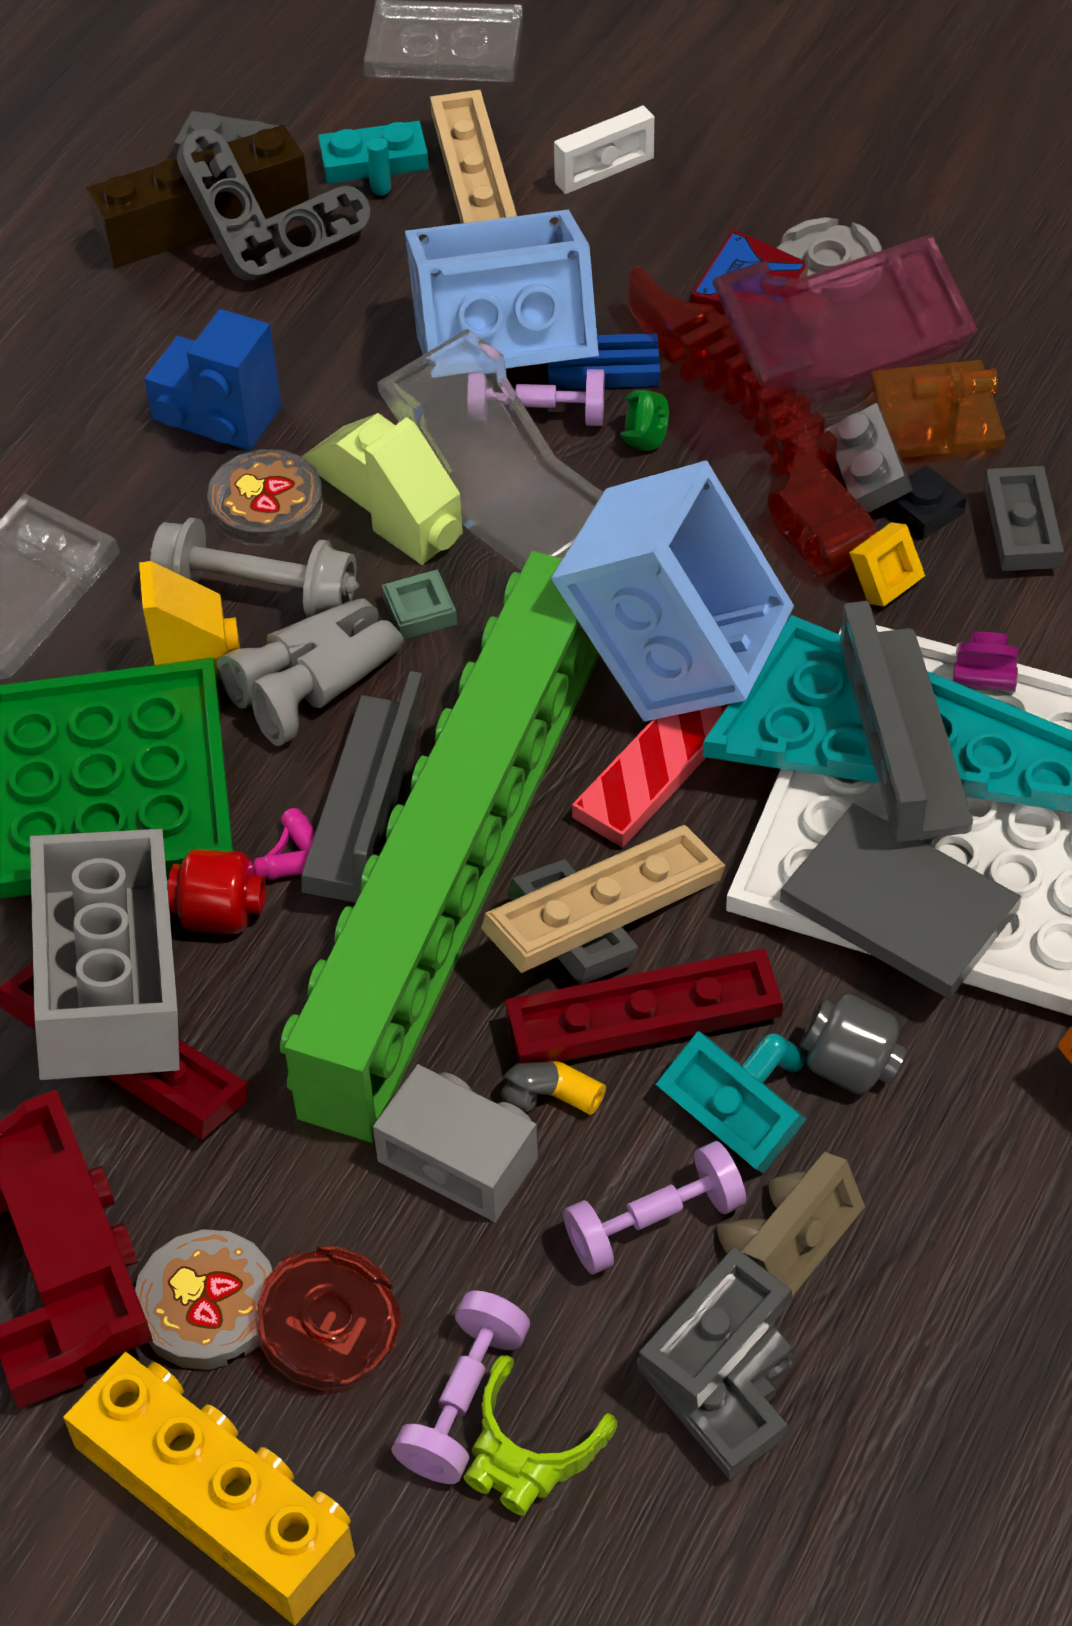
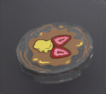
M259 449L240 454L223 464L211 478L207 493L212 520L214 519L219 524L220 531L229 539L248 546H273L285 543L284 536L292 535L296 531H298V536L310 530L321 515L324 498L322 483L316 468L303 457L284 450Z

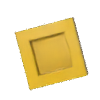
M891 522L849 552L869 604L885 606L925 577L906 524Z

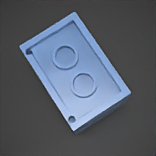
M569 209L405 231L417 338L431 379L599 356L590 246ZM553 217L558 218V223L555 225L549 222ZM422 234L427 235V237L420 242L419 236Z
M707 460L606 488L551 577L554 585L643 722L745 701L794 607Z

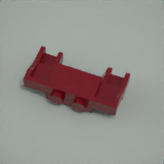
M57 1089L22 1102L12 1113L0 1121V1214L8 1210L11 1213L45 1306L0 1324V1359L18 1409L88 1382L84 1368L153 1341L147 1319L126 1268L138 1263L129 1234L123 1222L112 1227L109 1225L104 1209L116 1204L101 1165L88 1170Z

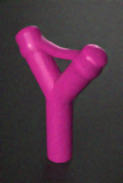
M298 808L288 809L282 815L281 823L284 826L282 836L267 855L253 860L254 875H264L265 880L272 881L277 878L301 875L303 873L316 831L311 826L308 817ZM289 837H291L300 851L281 854L288 843Z

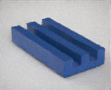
M657 333L597 335L599 356L548 363L549 385H556V389H586L587 369H605V388L660 386Z

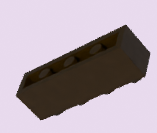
M285 125L263 129L255 134L227 142L265 219L309 200L304 154ZM211 149L208 151L202 150L192 155L195 163L204 161L212 174L208 182L204 183L207 189H210L219 180L227 178L224 172L215 178L209 164L215 157ZM177 159L163 161L155 166L124 176H116L105 182L86 187L96 238L113 268L213 236L179 169ZM226 191L216 194L214 204L221 216L227 219L240 217L242 206L236 195Z

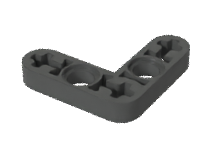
M206 128L195 130L185 138L178 149L177 162L179 169L229 268L234 275L242 280H260L339 244L357 234L366 226L370 219L371 209L368 199L361 191L350 186L337 187L265 219L228 143L221 134ZM197 144H199L203 151L211 149L214 152L215 157L209 164L215 178L219 177L223 172L227 176V178L213 184L210 189H207L204 185L212 177L207 164L204 161L195 163L192 159V155L197 150ZM226 191L236 195L242 206L240 217L227 219L221 216L214 204L216 194ZM339 203L342 207L351 206L354 209L355 214L349 219V222L346 218H341L330 223L326 228L324 227L322 218L329 216L339 206ZM301 220L308 225L312 233V240L309 246L298 247L288 240L285 232L288 221ZM273 238L276 248L268 251L258 261L260 267H258L254 260L244 261L241 253L247 248L246 242H248L252 249L267 244Z

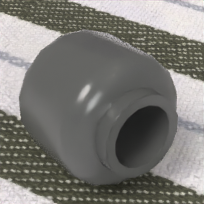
M849 993L841 994L833 1003L823 999L814 1012L800 1042V1047L808 1051L806 1056L807 1065L812 1072L855 1094L866 1093L874 1086L877 1080L890 1084L898 1072L907 1048L896 1043L900 1033L898 1019L892 1014Z

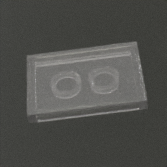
M376 0L364 57L365 76L514 82L523 23V5Z

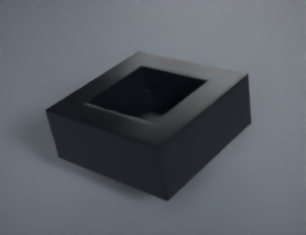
M925 465L908 476L913 491L883 505L887 512L902 524H906L909 530L924 540L965 513L967 496L931 467Z

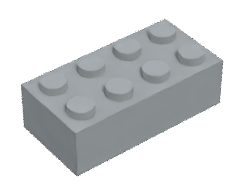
M163 829L30 836L34 1010L39 1079L49 1080L180 1070L178 1010Z

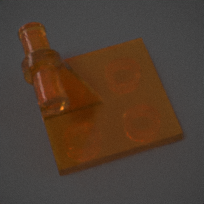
M982 360L871 371V382L876 401L886 417L901 458L1005 447L1006 437L992 393H997V372L995 368L985 370Z

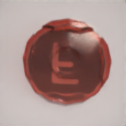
M337 1246L317 1247L316 1251L305 1252L299 1256V1252L284 1258L265 1279L254 1314L257 1341L270 1364L292 1382L320 1391L348 1389L372 1377L389 1358L393 1350L401 1323L399 1304L397 1307L396 1298L391 1292L393 1286L385 1272L360 1253Z

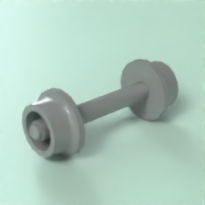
M189 517L184 524L163 522L155 534L152 548L150 549V561L196 583L199 582L202 571L303 588V608L307 618L352 601L354 591L359 587L356 581L357 564L355 555L333 549L331 542L319 539L310 554L308 564L303 565L206 548L204 523L201 519Z

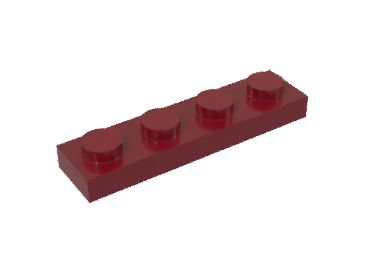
M762 948L506 999L505 1006L518 1063L562 1062L695 1035L697 1031L705 1033L782 1017L783 1001L766 949Z
M32 962L0 986V1008L35 1030L34 972ZM180 1039V1070L105 1076L200 1139L205 1138L247 1101L248 1083Z

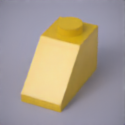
M139 562L143 612L154 664L161 665L213 658L217 681H220L216 667L217 659L233 650L240 649L236 617L224 619L219 593L155 562Z

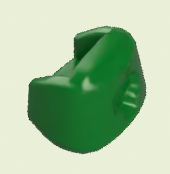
M643 389L635 390L625 396L629 406L626 415L625 432H621L620 436L627 445L637 450L652 451L662 444L667 432L669 422L668 402L658 392Z

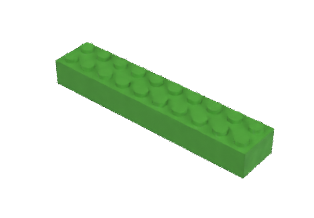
M531 551L521 573L514 572L510 576L504 595V607L499 618L492 616L488 620L482 637V652L476 663L469 661L466 664L460 679L459 698L453 709L445 708L436 728V744L429 757L422 755L419 758L412 776V792L405 806L398 804L391 813L386 832L387 842L380 856L373 854L366 863L361 879L362 892L354 908L350 906L345 907L339 917L335 930V946L328 960L320 959L312 971L308 984L309 998L301 1014H292L284 1027L280 1041V1052L286 1056L288 1066L287 1088L293 1093L298 1120L373 1143L375 1140L373 1125L391 1102L402 1082L600 656L551 580V577L563 560L562 558Z

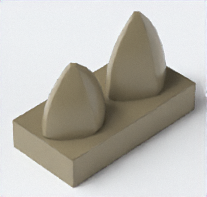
M824 1152L809 1171L793 1172L769 1180L770 1197L777 1208L769 1219H740L717 1225L719 1241L727 1254L733 1247H736L792 1290V1297L865 1208L848 1161L828 1152Z

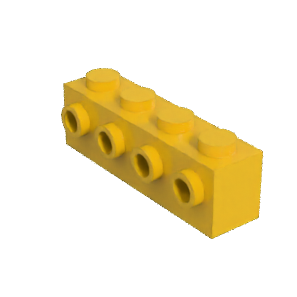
M125 1352L63 1416L75 1448L295 1626L355 1557L351 1532L348 1526L351 1520L348 1514L337 1502L323 1492L317 1491L311 1497L292 1482L294 1479L292 1471L273 1452L261 1447L255 1453L236 1438L238 1436L236 1427L218 1409L206 1404L200 1410L182 1396L184 1389L179 1381L163 1366L152 1362L146 1368Z

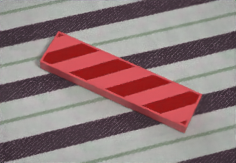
M729 704L652 720L572 804V818L623 848L706 759V757H703V741Z

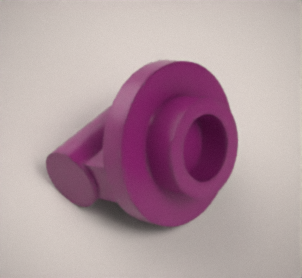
M970 632L969 643L956 644L957 656L954 663L952 681L971 689L1016 692L1019 648L1007 646L1008 635Z

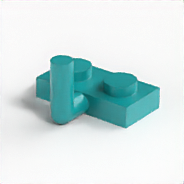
M420 121L394 122L384 126L355 130L343 129L333 133L318 135L327 184L369 178L373 193L378 196H384L391 190V175L429 170L428 153Z
M697 1031L655 1084L752 1167L762 1173L766 1172L807 1120V1118L764 1084V1081L776 1066L787 1072L794 1073L801 1070L805 1065L806 1056L804 1051L778 1034L765 1036L741 1065L709 1037Z

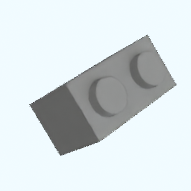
M419 1064L416 1065L373 1125L378 1162L493 1222L497 1221L538 1160L537 1124L532 1122L525 1112L510 1103L500 1102L496 1104L478 1095L463 1080L453 1074L445 1072L437 1074Z

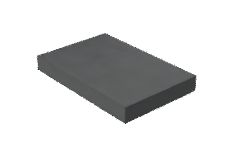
M852 803L783 885L780 893V902L950 999L1019 910L1022 896L921 840L896 843L889 822Z

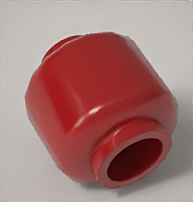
M204 849L191 850L186 854L181 864H173L171 867L167 889L169 913L171 915H178L182 927L190 932L241 934L248 926L251 914L263 913L266 898L265 876L254 875L251 859L245 853Z

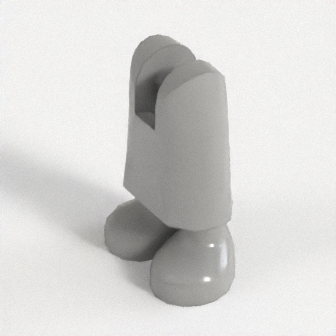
M365 598L338 605L267 635V645L261 648L236 649L219 657L216 664L217 674L226 695L232 703L240 709L252 705L255 719L263 734L275 746H282L297 735L299 729L298 704L303 698L312 707L322 708L392 657L402 647L404 637L391 622L386 620L377 622L379 617L378 609Z

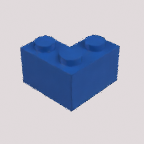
M223 309L218 310L196 341L177 335L144 378L152 420L162 422L169 427H177L209 437L219 443H227L251 451L282 407L270 324Z

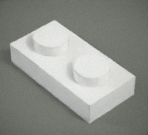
M643 105L554 141L556 185L567 194L653 159L654 116Z

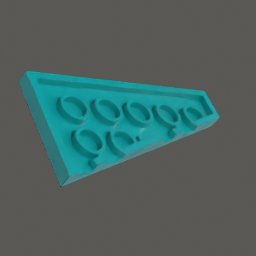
M791 615L786 621L747 699L730 703L703 741V757L878 783L840 649V635ZM927 671L966 797L1072 812V730Z

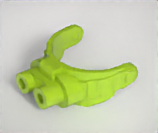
M502 1355L494 1362L490 1370L487 1386L484 1387L482 1402L483 1431L472 1448L475 1460L463 1478L468 1485L480 1493L488 1494L492 1487L503 1493L500 1497L502 1504L510 1511L524 1516L536 1497L546 1498L557 1482H564L587 1468L590 1462L594 1460L596 1454L602 1448H605L608 1441L613 1437L618 1421L615 1416L607 1413L589 1438L575 1448L561 1453L538 1454L516 1446L501 1432L493 1416L497 1394L514 1364L513 1358L508 1355Z

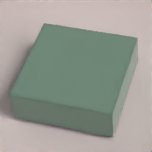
M438 569L381 585L384 603L394 626L402 634L404 640L457 625L456 609Z

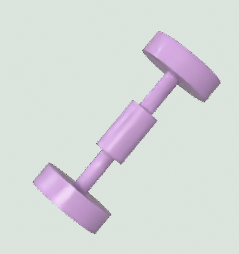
M587 369L586 392L556 391V385L516 384V390L488 389L487 371L467 374L466 392L467 422L485 423L487 400L516 401V407L556 408V402L586 403V426H603L605 369Z
M714 1141L695 1150L694 1159L700 1177L699 1180L677 1190L670 1184L626 1204V1213L604 1223H601L594 1209L585 1200L563 1209V1219L568 1236L586 1270L594 1275L614 1265L613 1252L608 1236L632 1225L636 1230H640L683 1210V1202L702 1193H707L713 1205L722 1214L730 1213L745 1206L746 1192L743 1181L732 1157L720 1142Z
M467 1292L455 1314V1320L458 1325L476 1340L469 1355L460 1356L438 1401V1405L443 1410L434 1429L420 1424H405L401 1427L392 1446V1453L401 1464L416 1474L439 1483L455 1484L459 1482L469 1461L467 1451L457 1441L449 1437L448 1433L456 1416H465L486 1371L485 1366L481 1362L488 1347L516 1350L521 1347L530 1328L529 1318L519 1307L489 1292Z

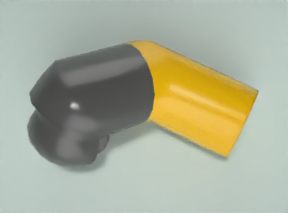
M558 1061L517 1063L504 1075L508 1080L500 1091V1097L503 1102L515 1105L523 1112H527L535 1107L538 1094L552 1095L592 1115L604 1098L606 1085Z

